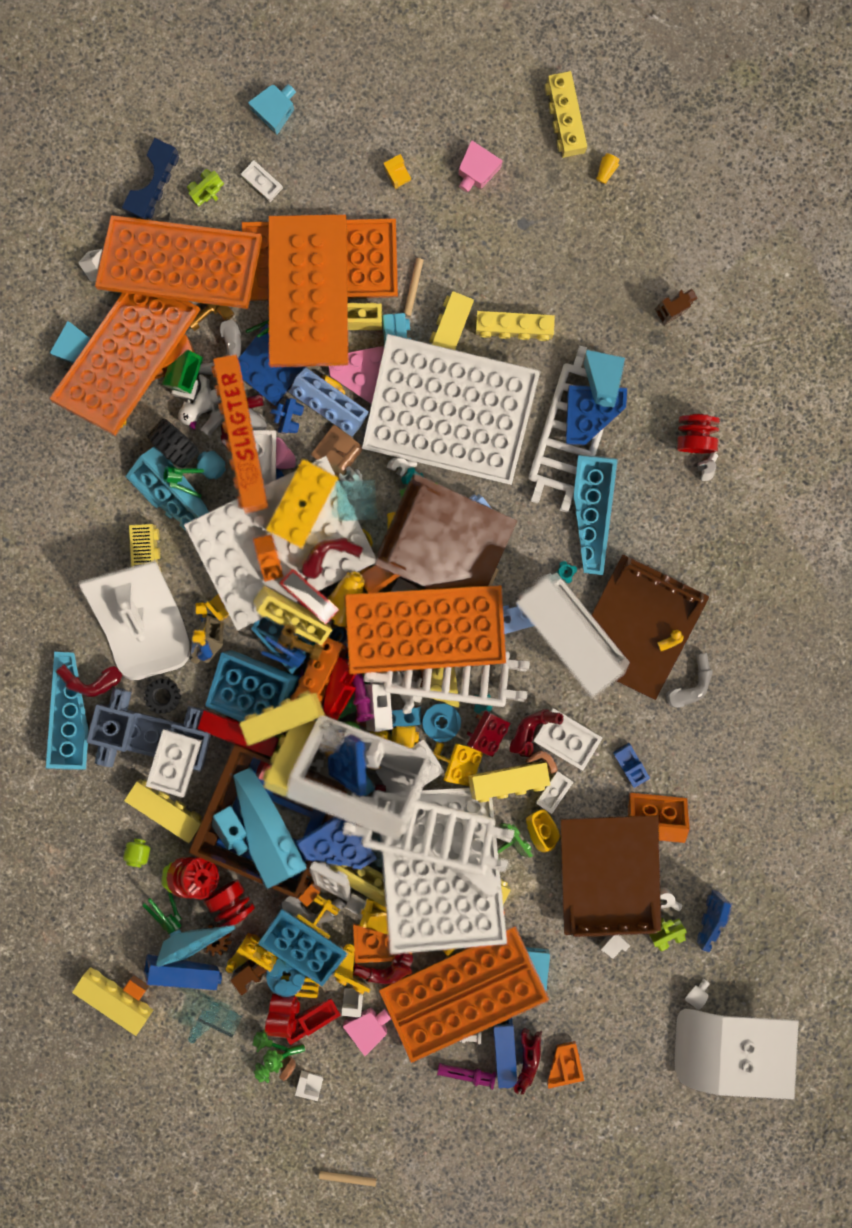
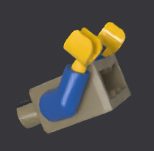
M195 603L196 614H202L200 616L202 624L197 631L194 630L189 659L196 664L200 661L208 663L223 645L224 623L207 614L205 603Z

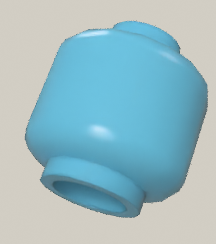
M204 451L197 458V469H204L202 474L206 478L218 479L224 474L226 470L225 461L215 451Z

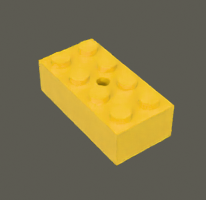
M303 459L266 530L302 548L338 477ZM300 500L306 502L304 508L299 507L298 503Z

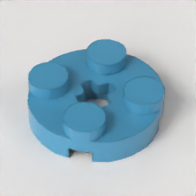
M446 703L432 705L423 716V729L435 741H449L460 730L461 718L459 713L453 706ZM439 717L447 720V724H444L443 728L436 724V721H439Z
M278 958L271 972L267 970L266 980L273 993L282 997H290L301 990L305 981V975ZM284 972L291 974L287 982L285 979H280Z

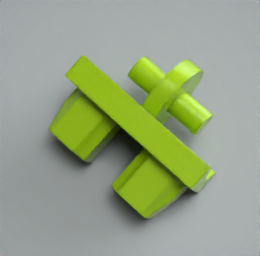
M205 169L200 176L203 181L199 184L191 182L187 186L188 194L198 207L204 202H208L211 198L215 202L218 200L215 194L220 191L224 183L215 171L211 172Z
M662 917L661 931L657 932V934H649L654 946L658 947L660 951L668 949V941L672 939L676 943L685 941V933L687 931L679 918L674 921L671 919L665 922Z

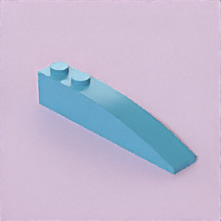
M154 446L139 457L125 477L154 507L162 508L166 511V516L170 519L174 517L180 522L179 526L186 530L185 524L210 512L201 498L177 488H171L169 483L164 482V469L166 467H176ZM184 476L182 478V481L177 483L178 485L195 491Z
M578 455L574 500L584 573L603 575L618 458Z
M54 652L46 769L86 770L89 730L82 694L67 689L64 681L56 673V670L65 664L72 674L79 678L75 654Z
M250 767L233 775L241 807V816L245 825L244 830L248 839L249 854L266 889L302 872L306 869V866L280 814L252 768Z

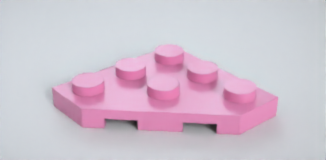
M384 346L348 353L349 366H329L330 376L372 404Z

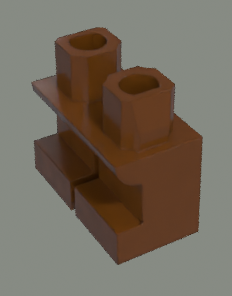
M681 289L672 299V302L669 297L665 298L658 304L655 311L665 326L684 315L698 298L693 289L685 293Z
M250 959L233 972L230 982L240 995L243 996L248 992L251 981L260 982L263 973L267 970Z

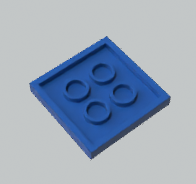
M266 324L260 332L268 328L269 325ZM269 332L260 338L256 336L239 357L243 380L275 406L292 387L296 377L308 367H270Z

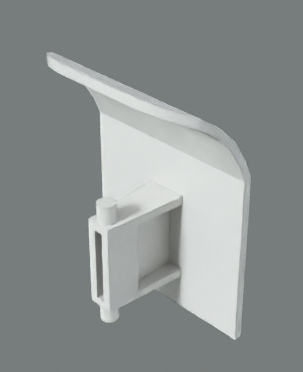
M156 560L79 582V586L107 636L115 663L125 678L141 680L178 669L188 661L191 648L180 611Z
M683 1009L678 1014L676 1023L674 1062L677 1077L685 1086L710 1094L794 1099L798 1020L721 1016L693 1009Z

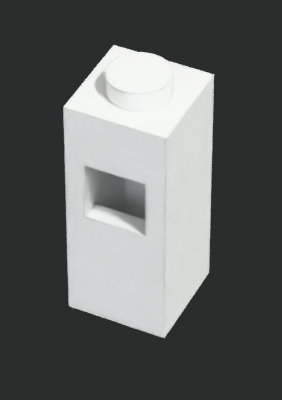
M370 682L365 684L366 694L371 700L369 703L371 714L374 716L373 719L366 721L368 731L377 732L393 729L390 693L383 690L384 683Z
M469 854L467 863L479 866V862ZM449 867L484 899L490 896L493 898L500 889L498 886L501 881L487 869L484 874H477Z

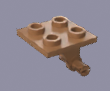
M334 424L311 455L317 460L326 456L334 473L339 476L340 473L344 475L347 472L346 468L354 463L364 449H362V445Z

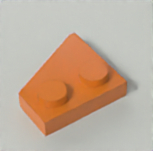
M576 1041L557 1045L547 1082L548 1089L584 1081Z

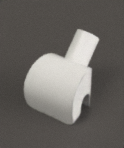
M711 453L707 460L698 463V471H702V476H700L702 481H709L714 477L716 470L715 461L718 458L716 453Z
M394 457L389 460L387 468L395 471L398 467L396 474L403 476L408 468L417 467V462Z
M350 466L346 468V475L339 474L345 496L348 495L349 489H355L361 483V478Z
M660 888L661 908L672 907L680 911L682 904L675 901L672 892L668 888Z
M703 979L699 986L695 985L685 1000L700 1010L708 999V994L705 990L710 983Z

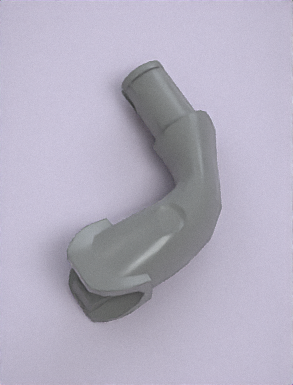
M234 320L224 321L221 323L220 333L221 337L225 340L226 356L237 354L239 358L241 353L240 327ZM214 362L201 364L198 372L199 375L213 374L211 366H215Z
M249 408L253 430L265 431L267 424L264 417ZM220 409L213 411L211 417L201 428L208 436L215 431L220 423L222 424L225 421L224 414L221 415Z
M707 653L696 655L699 670L697 672L698 685L688 689L674 688L666 693V701L669 706L675 708L684 707L702 699L707 693L713 674L712 669L710 670Z
M289 895L283 898V910L294 918L299 914L313 923L319 914L309 911L298 898L296 899ZM339 897L331 903L340 910L346 906V902ZM326 910L317 924L332 921L335 919V915Z

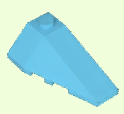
M234 925L172 932L169 934L170 938L163 941L156 962L157 967L189 958L235 929Z

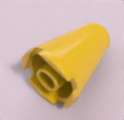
M356 571L348 572L327 598L339 609L332 618L335 620L334 624L347 627L345 595L363 593L364 579Z

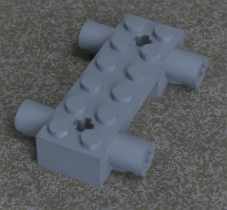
M113 687L109 705L103 703L96 705L87 743L99 745L95 764L113 767L117 750L123 752L128 750L155 757L162 732L166 729L202 741L193 769L200 771L204 768L212 734L198 729L204 709L188 706L184 724L128 710L132 692ZM114 724L116 726V730L112 731L110 725Z

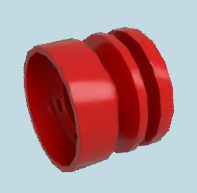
M690 414L679 417L678 422L685 425L679 426L678 430L685 432L686 435L677 437V451L701 454L718 452L719 439L710 436V434L719 432V428L714 427V425L720 424V418L707 414Z
M182 857L176 859L170 865L166 880L168 888L177 897L204 899L215 891L218 885L219 874L215 864L199 857Z
M238 879L218 889L203 901L210 913L217 910L220 911L214 918L215 922L224 919L218 924V927L236 925L255 909L253 903L245 905L250 900L249 896L239 899V896L244 892V888Z

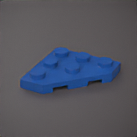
M569 385L566 444L586 445L626 408L627 388H619L614 407H604L600 404H595L590 386Z
M351 734L343 739L344 742L335 748L333 754L329 755L328 772L332 778L361 797L366 795L367 786L365 778L366 763L364 760L365 745L361 739Z
M336 816L296 841L307 860L311 861L317 860L328 864L362 869L377 858L371 848L362 846V837L343 834L345 823L349 821Z
M713 890L711 895L707 897L706 906H708L707 913L703 914V929L697 937L698 946L701 950L710 952L712 949L710 943L712 941L716 942L720 936V927L725 928L732 906L720 892Z

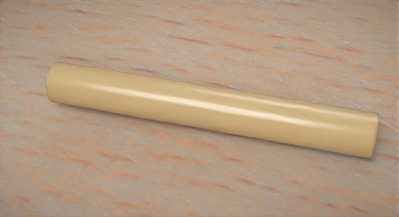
M416 258L404 310L405 316H411L424 261L421 258Z
M325 1171L319 1172V1179L376 1187V1178Z

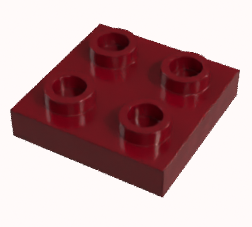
M485 711L483 716L476 715V718L480 721L473 733L467 732V735L471 737L467 745L493 757L503 737L507 734L511 723Z

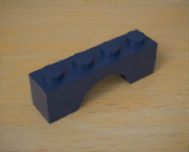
M154 138L147 152V157L154 167V175L151 182L143 189L130 190L122 206L126 214L137 219L148 220L153 217L155 212L154 206L157 201H160L163 195L162 189L171 178L170 172L172 167L176 166L179 161V153L176 147L157 138Z

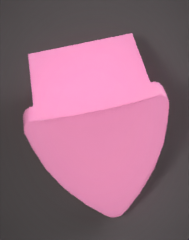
M277 437L276 468L290 469L295 467L296 459L294 454L284 441Z

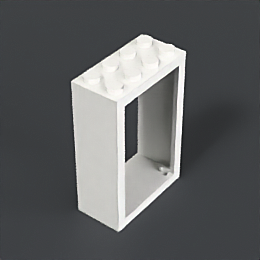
M549 573L542 576L534 583V586L526 589L518 596L520 598L516 602L592 697L625 672L630 662L558 573L553 575Z
M322 716L317 719L289 778L287 798L399 840L401 833L404 835L406 833L409 820L413 816L416 803L419 801L422 788L427 781L431 765L428 764L430 756ZM351 734L358 738L381 741L384 755L379 766L414 779L400 816L305 780L304 778L320 744L335 749L344 742L343 739Z

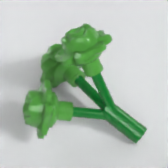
M265 1029L262 1032H257L252 1044L257 1047V1053L265 1046L269 1048L272 1046L285 1052L277 1054L276 1050H267L266 1055L263 1056L264 1065L258 1062L255 1065L256 1069L253 1071L255 1078L259 1082L265 1081L269 1083L270 1072L278 1073L280 1068L283 1067L281 1061L286 1057L305 1052L304 1044L287 1048L268 1039Z

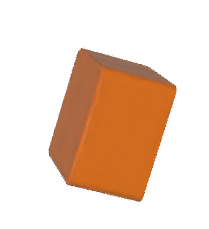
M311 881L306 887L304 894H299L298 899L308 907L317 894H320L321 888Z
M133 975L123 991L139 1001L149 985Z

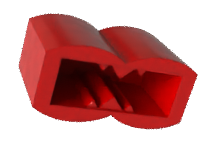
M272 994L265 1024V1032L268 1036L291 1038L292 1032H295L296 1021L294 1019L300 1011V1002H298L295 995L282 997Z

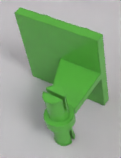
M507 823L499 824L501 829L514 830V836L511 842H505L497 848L498 854L513 844L521 856L531 858L533 856L530 852L532 848L527 841H522L518 836L520 832L517 827Z

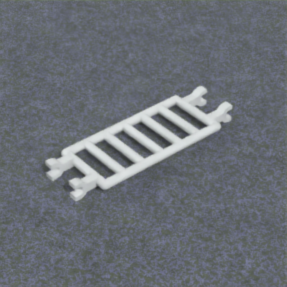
M579 346L573 365L568 363L563 365L529 473V480L536 482L531 502L539 503L544 485L566 491L560 507V511L566 513L569 511L575 486L537 475L540 464H544L576 475V466L544 457L546 445L576 455H596L604 428L592 438L589 450L567 445L566 443L549 438L552 427L566 431L567 423L554 419L557 409L567 411V403L560 400L563 390L568 391V386L571 385L566 383L569 372L587 377L586 370L581 368L587 347Z
M506 651V664H501L498 699L487 698L490 665H482L480 697L468 695L471 666H463L461 694L449 693L451 667L444 668L441 692L430 690L432 669H424L422 689L411 688L412 670H405L403 687L392 685L393 671H387L385 674L376 672L365 673L364 682L384 683L383 690L387 693L504 707L506 699L524 702L527 699V691L507 690L509 669L526 672L529 669L530 661L509 660L510 653Z
M374 791L372 798L366 796L359 797L355 793L352 794V798L378 807L380 799L391 802L389 812L397 814L398 805H404L407 799L406 797L381 791ZM418 801L413 816L409 820L401 847L390 845L391 837L383 835L382 843L370 840L372 830L349 822L345 823L343 834L362 837L361 844L364 847L468 872L484 874L486 867L501 872L506 871L509 861L490 858V846L492 837L511 842L514 830L494 827L495 820L490 817ZM418 809L429 811L421 852L409 849ZM437 813L448 815L440 856L428 854ZM456 818L468 820L459 861L448 858ZM475 822L487 825L479 866L467 863Z

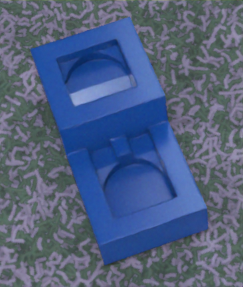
M630 743L613 752L633 788L650 779Z

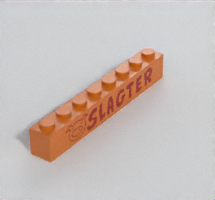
M237 354L213 359L215 366H211L213 377L218 380L215 389L217 396H221L222 403H219L221 415L224 414L225 421L222 422L224 433H228L229 440H226L228 452L232 451L233 456L230 459L232 471H236L237 476L233 478L234 485L240 492V496L237 497L239 508H243L245 513L269 509Z

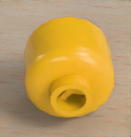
M396 726V728L392 729L391 742L411 749L415 743L419 742V732H416L415 726Z

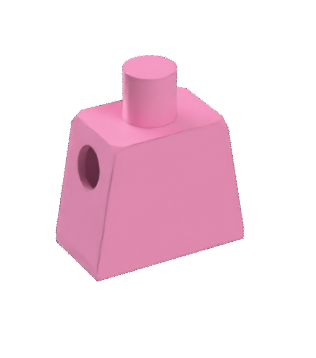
M471 141L459 168V175L464 178L459 187L467 193L473 185L482 189L500 170L503 161L474 141Z
M368 1008L361 1012V1017L346 1019L343 1028L363 1055L366 1056L386 1036L387 1028L384 1024L391 1019V1016L386 1009L376 1014L373 1008Z

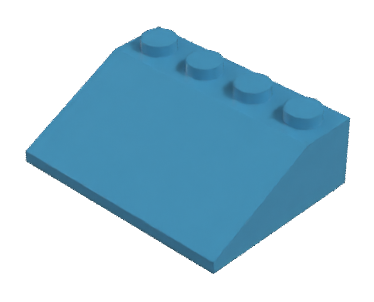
M236 651L221 652L205 706L243 722L246 721L244 717L256 713V716L263 714V709L271 706L275 709L281 706L280 702L290 699L295 691L299 677Z
M281 910L274 918L258 943L321 986L326 983L348 954L284 910Z

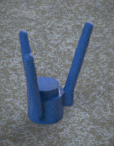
M268 636L265 637V640L287 654L286 658L288 660L265 651L261 652L262 655L287 664L291 668L293 666L299 668L307 656L303 653V650L298 648L289 651Z

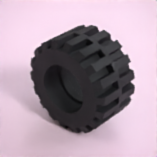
M162 418L147 434L148 440L179 468L184 469L199 452L198 447L167 419Z

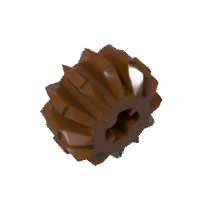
M212 923L208 926V928H215ZM229 932L218 939V943L213 942L208 945L204 952L208 953L210 950L211 956H214L217 951L218 955L221 956L223 950H229L228 945L232 943L229 937L232 933Z

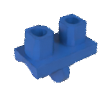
M286 399L285 405L278 403L277 410L271 409L270 414L275 415L274 423L279 424L280 422L278 433L298 432L299 423L291 421L292 414L301 416L304 406L297 403L296 399Z

